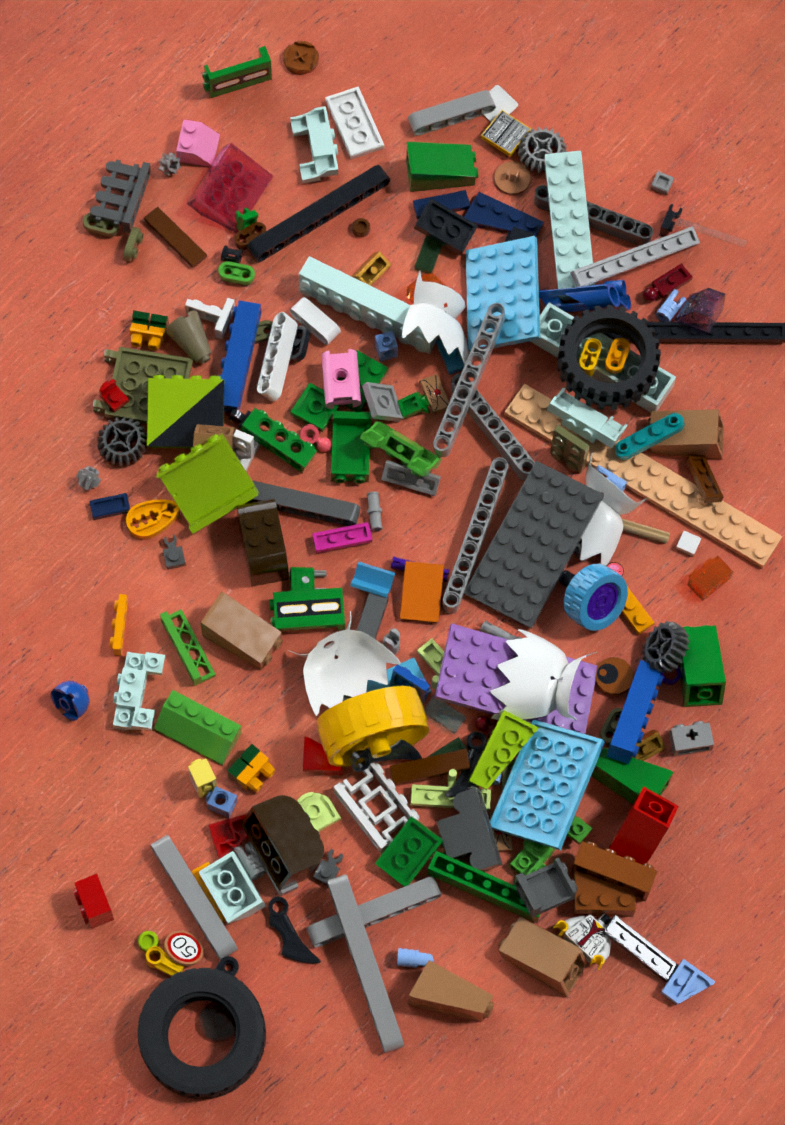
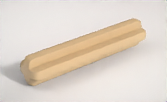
M622 519L623 531L667 543L669 540V532Z

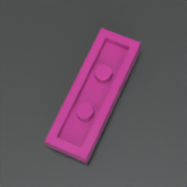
M368 522L312 533L316 554L372 542Z

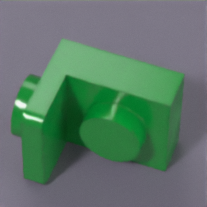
M419 392L398 400L402 416L405 419L420 412L429 413V401L425 395L423 396Z

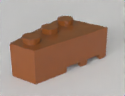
M575 870L573 880L578 890L575 899H573V915L602 916L606 914L607 916H634L636 911L635 891Z

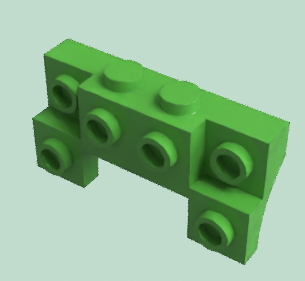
M376 421L370 429L362 432L360 439L364 441V445L371 449L380 447L385 450L387 455L393 458L397 457L417 477L428 476L430 471L437 469L442 461V458L381 421Z
M574 816L567 836L580 845L582 840L592 831V828L578 816ZM525 840L523 842V850L510 863V867L518 874L523 873L525 876L546 867L544 863L556 849Z

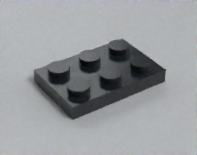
M431 198L414 229L461 256L478 225Z

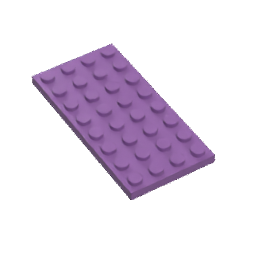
M451 624L434 698L491 715L499 714L497 712L503 710L506 705L491 693V690L510 683V681L497 666L518 657V655L506 643L507 639ZM566 657L568 663H571L572 661L576 660L573 658ZM580 661L575 672L568 703L569 714L577 720L562 716L557 709L543 717L523 720L532 723V720H537L585 734L595 686L597 665Z

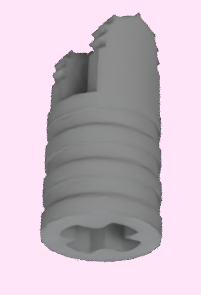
M395 628L391 629L383 638V645L394 655L400 650V632Z
M250 842L246 843L244 847L247 855L241 846L234 848L236 855L251 880L258 879L266 873V869Z

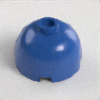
M64 681L51 692V699L57 709L61 707L66 712L62 715L69 720H77L88 709L90 703L88 690L82 684L74 681Z

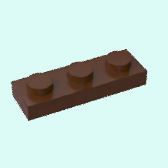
M705 455L688 456L685 462L704 503L722 502L724 496Z

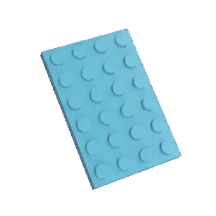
M532 236L466 250L468 350L471 351L486 312L493 303H500L505 309V321L494 348L540 339L537 238ZM494 312L492 315L497 317L501 315V313ZM492 328L486 330L487 333L494 331ZM487 345L479 346L480 349H486L488 347Z
M532 720L531 724L539 727V729L519 751L490 823L493 830L561 850L605 742L600 738Z

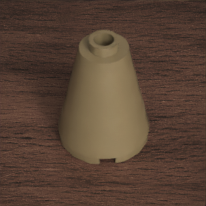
M194 310L188 312V317L180 316L170 323L165 332L196 363L204 364L211 359L210 355L212 352L199 314Z

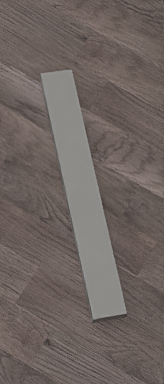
M692 226L573 270L570 274L576 287L589 286L698 245L700 241Z

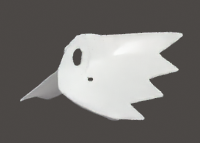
M419 271L414 291V304L410 306L406 315L402 338H405L418 326L428 343L439 335L448 354L458 347L465 365L469 351L464 331L456 318L467 304L465 305L461 295L453 289L435 282L422 281L421 272Z
M591 454L586 470V486L604 493V498L581 538L580 560L601 553L600 564L606 566L616 550L623 531V522L620 515L633 511L646 499L636 503L590 465Z
M351 611L350 622L346 630L336 632L317 643L316 647L309 654H297L307 657L303 668L304 682L310 705L316 716L319 713L321 704L331 708L342 702L344 695L354 697L366 693L368 680L388 685L386 663L401 664L399 659L383 644L364 632L350 630ZM333 641V642H331L330 644H328V645H326V646L324 647V645H325L327 642Z
M518 629L527 638L506 641L518 657L497 666L509 679L510 683L491 690V693L506 705L503 710L521 719L543 717L557 709L562 716L577 720L569 714L570 690L580 661L592 654L582 656L568 663L565 653L554 644L535 634ZM503 710L497 712L499 714H494L491 718L499 720Z

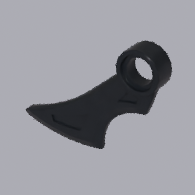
M472 732L469 734L467 748L469 749L468 757L471 769L461 772L458 780L445 794V797H454L460 792L479 787L469 782V779L487 743L486 736L483 733ZM473 739H480L482 745L474 746L471 741Z
M400 739L396 744L390 746L391 752L385 756L373 758L370 748H367L364 751L358 750L352 753L349 757V763L354 771L361 772L366 770L370 763L396 759L418 760L422 759V756L414 746ZM364 758L363 762L356 764L358 759Z
M274 897L269 902V923L282 936L283 950L281 955L303 963H321V960L305 946L287 915L289 905L286 899ZM277 902H281L284 905V910L280 913L273 910V905Z

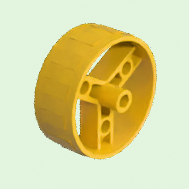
M410 686L381 688L354 696L326 710L319 716L316 723L325 755H327L329 763L334 766H351L349 763L350 755L355 751H364L367 748H370L373 758L385 756L391 752L390 746L396 744L400 739L413 746L424 739L430 730L421 699L416 689ZM364 758L358 759L356 764L363 762Z

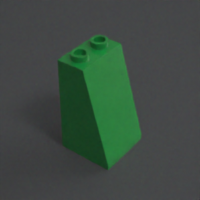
M407 142L406 165L410 192L474 186L475 180L479 175L478 168L474 167L476 154L475 151L472 152L471 145Z
M716 625L684 626L683 628L689 635L688 640L690 643L687 645L689 650L685 653L686 657H683L682 663H679L684 707L722 705L726 679Z
M603 748L591 777L633 805L643 787L661 796L669 785L674 772L631 757L629 764L606 757L609 749Z

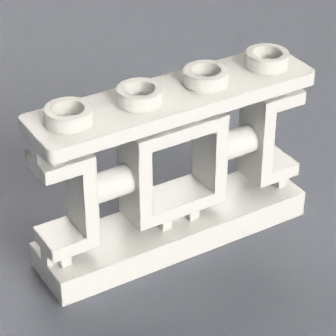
M370 763V766L362 771L366 776L353 786L345 779L343 783L339 782L333 787V793L381 854L393 840L389 834L405 825L411 816L417 820L420 817L414 809L410 810L406 805L408 803L406 798L396 792V786L390 778H385L382 767L378 763ZM374 775L381 785L371 791L366 784L373 780ZM360 789L365 797L360 799L357 805L348 792L352 795ZM380 794L389 805V808L375 817L366 803ZM398 806L405 816L395 822L390 815L397 810ZM384 820L389 827L382 832L381 836L374 826Z

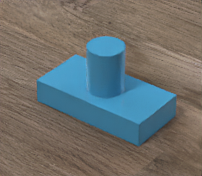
M441 339L436 340L437 348L449 375L462 371L465 365L458 347L448 354Z

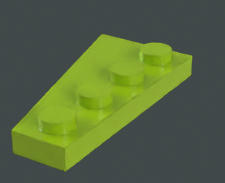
M503 710L469 782L487 790L539 727Z

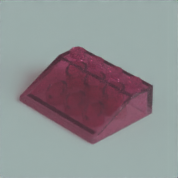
M229 143L222 148L186 204L200 215L237 233L239 230L236 228V211H239L241 214H243L244 208H248L251 211L273 178V175L233 143Z

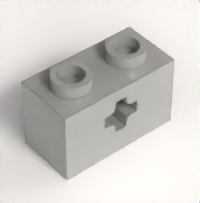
M698 721L690 726L679 724L671 728L669 732L673 757L712 751L714 747L710 723Z

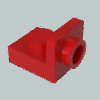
M114 379L106 381L101 385L99 389L100 398L114 413L129 402V398L119 389Z

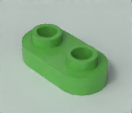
M227 261L223 262L218 269L219 277L224 281L249 285L255 279V271L249 265Z

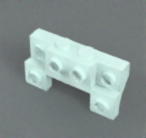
M326 106L314 108L300 116L290 117L293 136L308 134L313 159L312 162L300 164L302 183L321 181V177L338 175L336 159L338 148L337 144H333L335 133L334 129H330Z
M562 388L558 395L550 402L547 411L563 419L561 425L594 443L597 439L612 448L628 425L625 424L623 426L613 420V416L608 420V417L575 399L570 394L564 392L565 388Z
M127 652L122 674L119 673L117 678V685H120L119 691L114 694L113 703L116 704L113 722L114 729L152 731L155 710L142 708L147 674L162 676L165 655L146 652V654Z

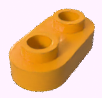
M617 338L612 342L605 361V368L609 373L617 374L623 370L630 351L628 340Z

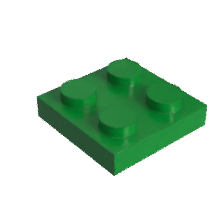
M309 383L290 413L306 424L315 425L319 431L323 432L333 418V411H337L340 405H334V409L327 408L325 406L324 390Z

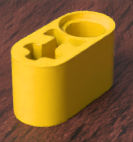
M595 338L586 341L579 360L580 368L590 377L595 372L602 348L601 342ZM589 348H594L596 351H595V352H591V351H589L588 349H589ZM587 361H590V365L585 367Z

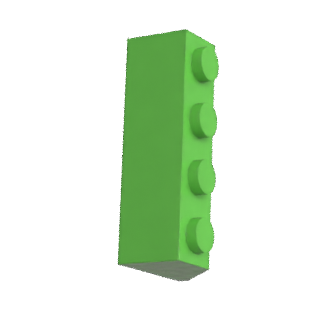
M172 690L164 703L154 728L159 733L222 766L242 734L241 725Z

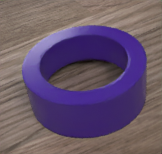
M679 666L674 668L677 671V677L672 680L663 677L662 682L664 684L674 685L679 681L681 676Z

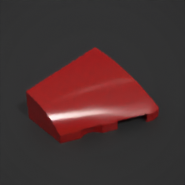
M304 737L303 772H323V775H342L343 766H334L329 763L322 744L309 737Z
M247 814L208 825L218 859L232 852L234 848L238 847L248 838L240 824Z

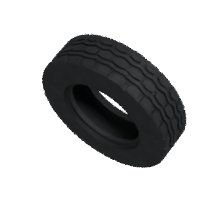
M193 968L184 972L180 971L161 982L160 986L156 987L146 1000L138 1021L137 1038L139 1049L151 1074L168 1090L192 1099L217 1098L239 1088L255 1072L262 1059L266 1043L264 1016L259 1002L252 991L233 975L210 968ZM196 1001H212L222 1005L231 1013L236 1022V1039L230 1052L221 1061L205 1067H195L180 1061L172 1053L168 1041L169 1027L176 1013L184 1006Z

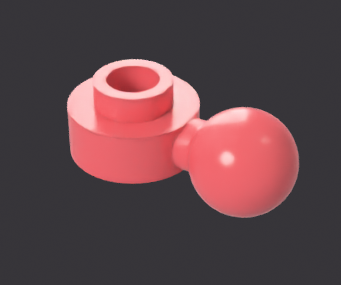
M308 424L301 429L300 437L304 442L316 443L317 449L320 452H328L331 449V441L325 437L320 438L319 430L315 425ZM311 430L314 435L309 437L306 432Z

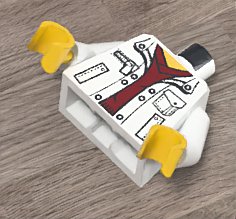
M603 914L596 920L592 915L587 917L582 915L565 921H558L553 927L554 929L557 927L561 930L558 935L562 936L564 934L563 938L566 941L581 948L590 965L596 963L599 966L597 970L602 968L605 960L609 957L611 940L602 933L610 922V917Z

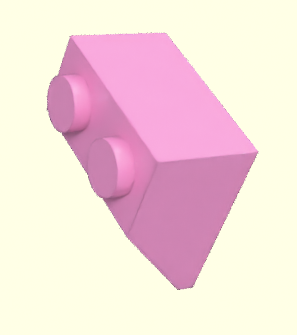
M183 120L176 150L177 157L180 158L179 162L213 167L220 134L202 122Z

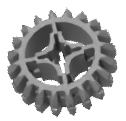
M538 126L537 131L531 128L530 133L526 132L524 134L525 137L520 139L521 143L518 145V155L521 157V163H525L526 168L531 166V172L537 169L538 174L541 170H544L546 173L545 154H552V146L556 149V153L567 152L564 137H560L559 132L554 134V129L548 131L547 127L541 130ZM529 146L532 147V150L534 151L533 154L530 153L528 149Z

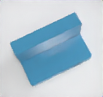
M358 562L350 586L387 597L391 591L395 573Z

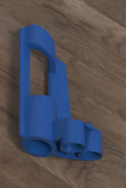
M625 280L605 281L604 284L575 288L539 290V298L544 302L545 306L551 303L565 312L585 311L587 309L591 311L594 310L595 306L607 309V305H613V309L620 310V306L625 307V311H630L631 308L630 296L626 294ZM568 295L581 303L563 304L558 296Z

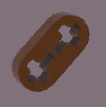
M255 222L239 231L235 235V246L238 249H247V244L251 240L266 232V226L261 222ZM255 229H257V230H259V231L261 230V233H260V234H259L258 232L255 233ZM240 238L246 239V242L240 241Z

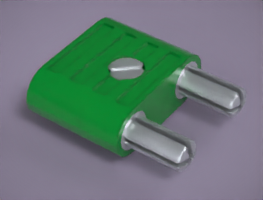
M290 567V591L327 589L314 588V577H326V570H314L313 567Z

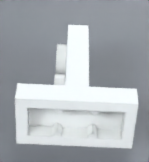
M227 298L224 308L221 310L214 305H205L199 300L187 299L185 304L186 313L188 314V312L196 310L200 318L217 323L215 337L223 339L233 315L235 300Z
M236 429L233 435L234 453L247 471L260 444L254 441V436Z

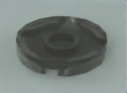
M211 1002L204 1007L199 1017L202 1033L215 1042L231 1039L236 1033V1022L231 1013L225 1007L215 1002Z

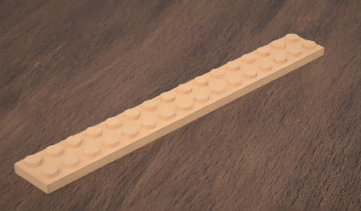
M524 383L506 409L505 416L551 443L554 429L560 425L590 445L586 460L587 465L592 454L590 465L594 469L598 465L604 467L627 481L626 488L763 569L783 536L724 501L704 503L695 484L643 453H639L627 460L618 458L615 453V445L620 440L616 441L611 448L597 439L592 443L561 425L563 419L547 411L552 399Z

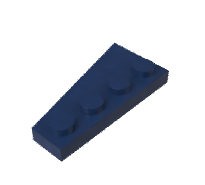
M478 192L464 218L481 228L489 227L499 232H512L513 227L534 233L535 237L538 236L544 224L543 221L481 192Z

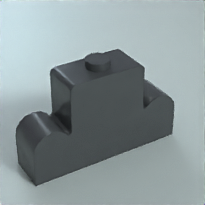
M475 787L458 793L454 797L453 806L460 813L438 821L441 834L439 837L443 839L441 846L445 848L446 855L456 860L471 855L470 864L472 867L482 871L502 866V860L481 789Z

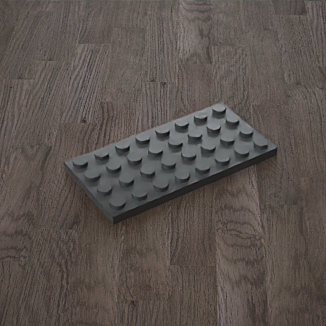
M536 461L465 589L464 595L532 629L603 500L604 494Z

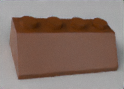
M590 841L581 843L571 870L572 873L576 870L635 891L636 898L644 901L647 900L657 874L654 866L643 863V865L636 863L635 859L629 856H618L615 851L608 848L605 850L600 849L597 844Z

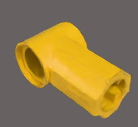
M153 946L146 952V964L150 968H156L171 977L180 971L183 972L185 966L172 961L160 947ZM151 954H158L160 959L156 962L151 961L149 958Z

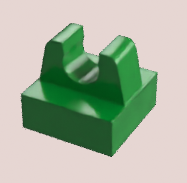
M244 208L243 214L236 211V228L241 231L257 222L259 214L256 210L250 211L248 208Z

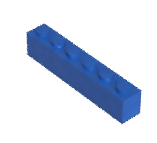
M239 300L238 306H235L233 310L234 324L231 323L229 327L231 337L230 341H226L225 351H227L226 358H222L221 368L223 372L222 375H219L221 379L225 380L224 411L232 412L234 408L240 411L262 313L261 304Z
M642 660L639 662L606 756L626 764L630 763L631 757L636 758L639 749L636 743H641L644 735L641 728L646 729L649 720L646 714L650 715L654 706L650 702L651 700H656L659 690L655 688L656 686L660 687L664 677L660 675L661 672L657 671L656 668H650V663Z

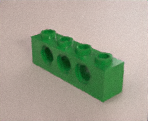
M254 408L242 424L240 430L254 436L255 442L301 473L305 471L317 452L313 444L308 441L304 442L297 433L285 429L281 422L272 420L263 410ZM260 426H266L269 430L262 431ZM280 436L284 441L278 442L275 437ZM291 447H297L300 452L294 453Z

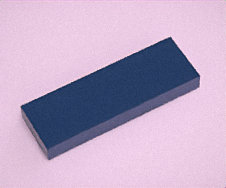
M466 190L413 200L417 219L420 218L431 198L454 212L470 208Z

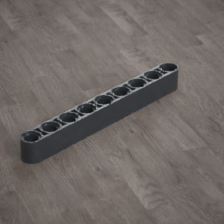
M375 165L254 238L247 244L246 248L257 262H262L389 184L391 179L380 165Z

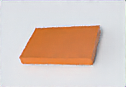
M406 561L400 619L438 623L444 565Z

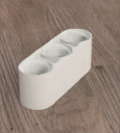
M302 297L290 309L291 315L326 345L341 333L339 326L305 297Z

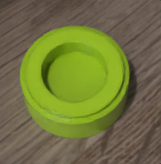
M145 931L140 934L138 944L141 950L147 952L153 946L158 947L159 940L154 932Z

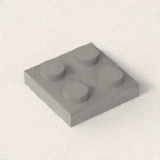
M370 382L362 385L373 419L396 422L404 419L392 385Z

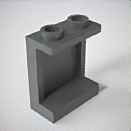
M556 858L553 864L525 876L523 873L516 875L513 882L531 917L575 899L578 890L575 881L571 880L568 876L567 866L564 862L561 863L559 858Z

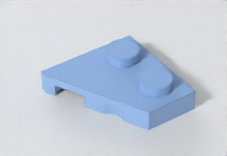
M682 959L662 989L661 994L677 1005L713 985L715 981Z

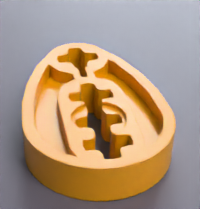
M165 499L150 500L136 504L127 513V528L131 535L138 539H151L164 532L174 523L180 513L179 507L175 501ZM168 507L174 509V513L168 511ZM150 515L157 516V520L153 521V519H150ZM145 517V519L148 521V524H144L141 518ZM133 522L139 523V527L135 528Z

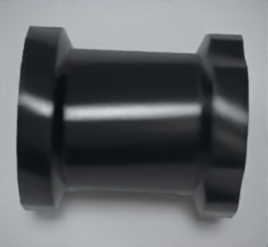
M225 245L222 250L221 261L240 264L243 249L235 250Z

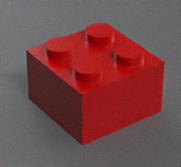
M97 874L74 882L76 889L73 890L78 906H83L80 908L85 924L89 923L91 929L114 920Z

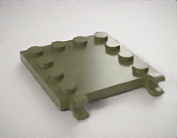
M119 347L118 352L105 349L104 361H116L112 379L116 381L119 389L129 398V402L114 413L104 401L94 400L93 411L97 413L105 412V417L115 419L117 417L122 420L124 416L126 421L132 418L134 422L138 421L139 423L147 424L148 378H153V375H164V378H172V375H181L183 379H190L193 359Z

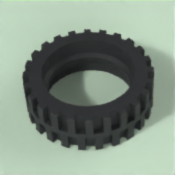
M607 305V309L595 306L593 312H589L588 309L583 311L581 318L576 315L572 319V325L568 324L560 341L557 368L558 371H561V382H567L566 390L569 393L574 391L575 399L579 401L581 398L586 400V405L589 407L593 403L599 405L598 409L604 410V406H611V410H617L618 405H623V408L629 407L630 401L633 400L637 403L640 401L642 394L646 395L649 392L650 385L653 386L660 363L661 350L658 349L660 342L658 338H654L655 330L653 327L648 329V321L645 318L642 320L638 319V313L632 311L630 314L625 312V307L621 306L620 310L613 309V305ZM598 333L621 335L631 341L638 349L641 360L639 369L633 377L622 382L606 383L598 381L587 375L580 368L577 361L579 345L587 337Z

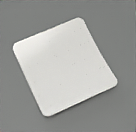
M496 85L489 91L496 109L491 113L483 115L492 122L501 110L510 114L518 107V103L499 85Z

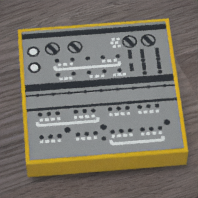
M501 110L482 133L481 139L511 157L521 143L520 139L525 137L524 134L526 132L530 133L531 128Z

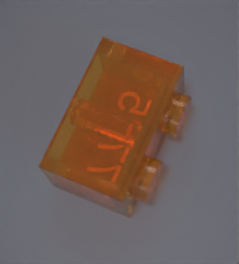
M718 555L714 559L709 558L703 564L704 567L699 571L695 569L689 575L687 585L702 601L732 577L733 571Z

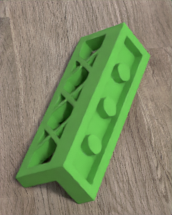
M182 609L170 615L167 611L160 614L161 622L193 684L196 686L215 677L216 674ZM179 616L183 621L181 628L175 627L172 622L173 619ZM182 633L191 636L189 644L183 643L181 639ZM190 649L199 651L198 661L191 658L189 654ZM199 665L207 667L210 673L201 677L198 672Z

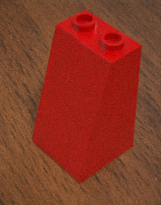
M643 787L608 849L615 851L618 856L632 857L636 863L642 865L643 863H648L669 829L679 806Z

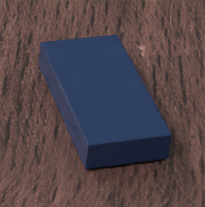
M127 493L89 501L93 520L126 514L130 510Z

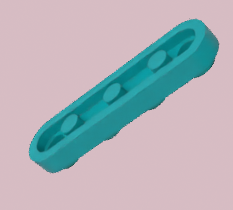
M678 413L669 414L620 440L615 445L617 457L622 460L630 459L681 432L685 426L683 417Z

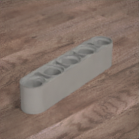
M484 90L414 112L407 119L414 135L419 136L491 113L496 109L490 92Z

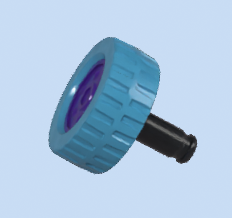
M592 564L586 566L576 575L565 570L559 578V583L567 587L564 596V609L567 616L587 630L598 631L608 627L619 617L626 604L628 595L626 581L620 574L605 565Z

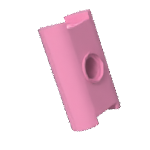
M348 349L349 353L330 354V351L322 353L325 406L329 409H334V405L353 404V407L361 405L358 359L355 350ZM340 377L345 378V380L339 381L337 379Z

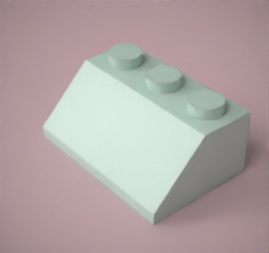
M234 851L199 871L228 924L249 917L266 907Z

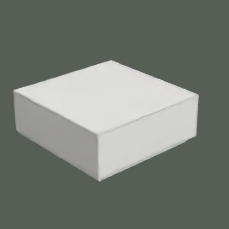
M683 531L676 549L694 556L701 538Z

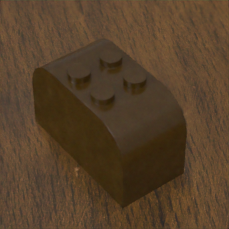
M275 499L237 505V518L251 587L289 580L286 549Z
M280 795L254 805L240 823L279 891L304 881L323 858L324 845L320 839L319 832L313 827L309 815L303 810L299 802L292 797Z

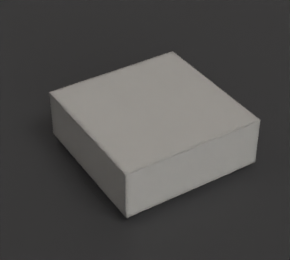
M658 171L650 189L668 195L674 182V177Z

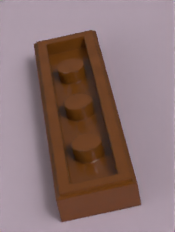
M156 207L144 217V221L191 267H196L207 258V254L159 207Z
M467 749L390 766L392 781L395 786L449 774L451 769H455L456 772L471 769Z

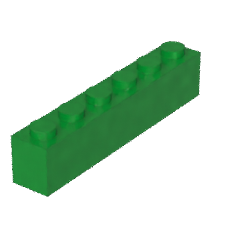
M438 851L435 852L428 867L427 875L434 876V878L534 923L538 922L541 914L534 917L530 916L514 885Z

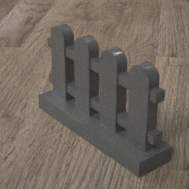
M116 159V162L109 161L106 164V171L111 173V176L101 178V186L106 188V191H98L95 194L96 201L101 203L100 207H91L90 215L96 218V222L105 220L113 222L114 226L117 227L121 224L123 225V231L130 233L151 175L150 163L143 162L142 167L139 168V164L130 166L122 164L121 160ZM116 176L128 177L129 180L117 179ZM111 190L123 192L124 195L113 194ZM106 205L118 207L119 209L118 211L112 209H107L105 207Z

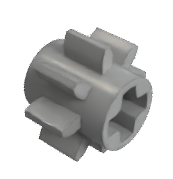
M170 152L169 155L163 153V157L158 160L160 165L158 169L164 171L165 175H170V172L177 174L176 171L181 168L180 158L175 157V153Z
M90 466L82 470L80 469L76 476L79 479V486L86 490H91L95 486L98 487L101 481L99 471Z

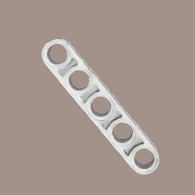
M280 312L274 317L257 385V391L271 402L278 400L281 396L298 325L295 320L284 312Z

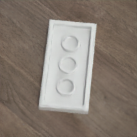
M359 86L325 97V102L350 159L384 149L385 145Z

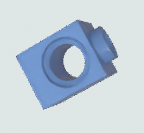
M393 331L375 335V348L379 361L398 357V345Z
M215 786L213 791L210 790L206 797L208 809L227 818H230L238 801L237 795ZM218 798H224L226 800V802L222 805H218L215 803V801Z

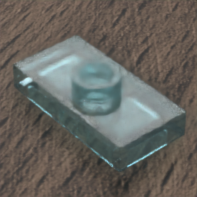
M433 696L424 708L425 714L455 734L465 721L466 716L442 700L435 699V696Z

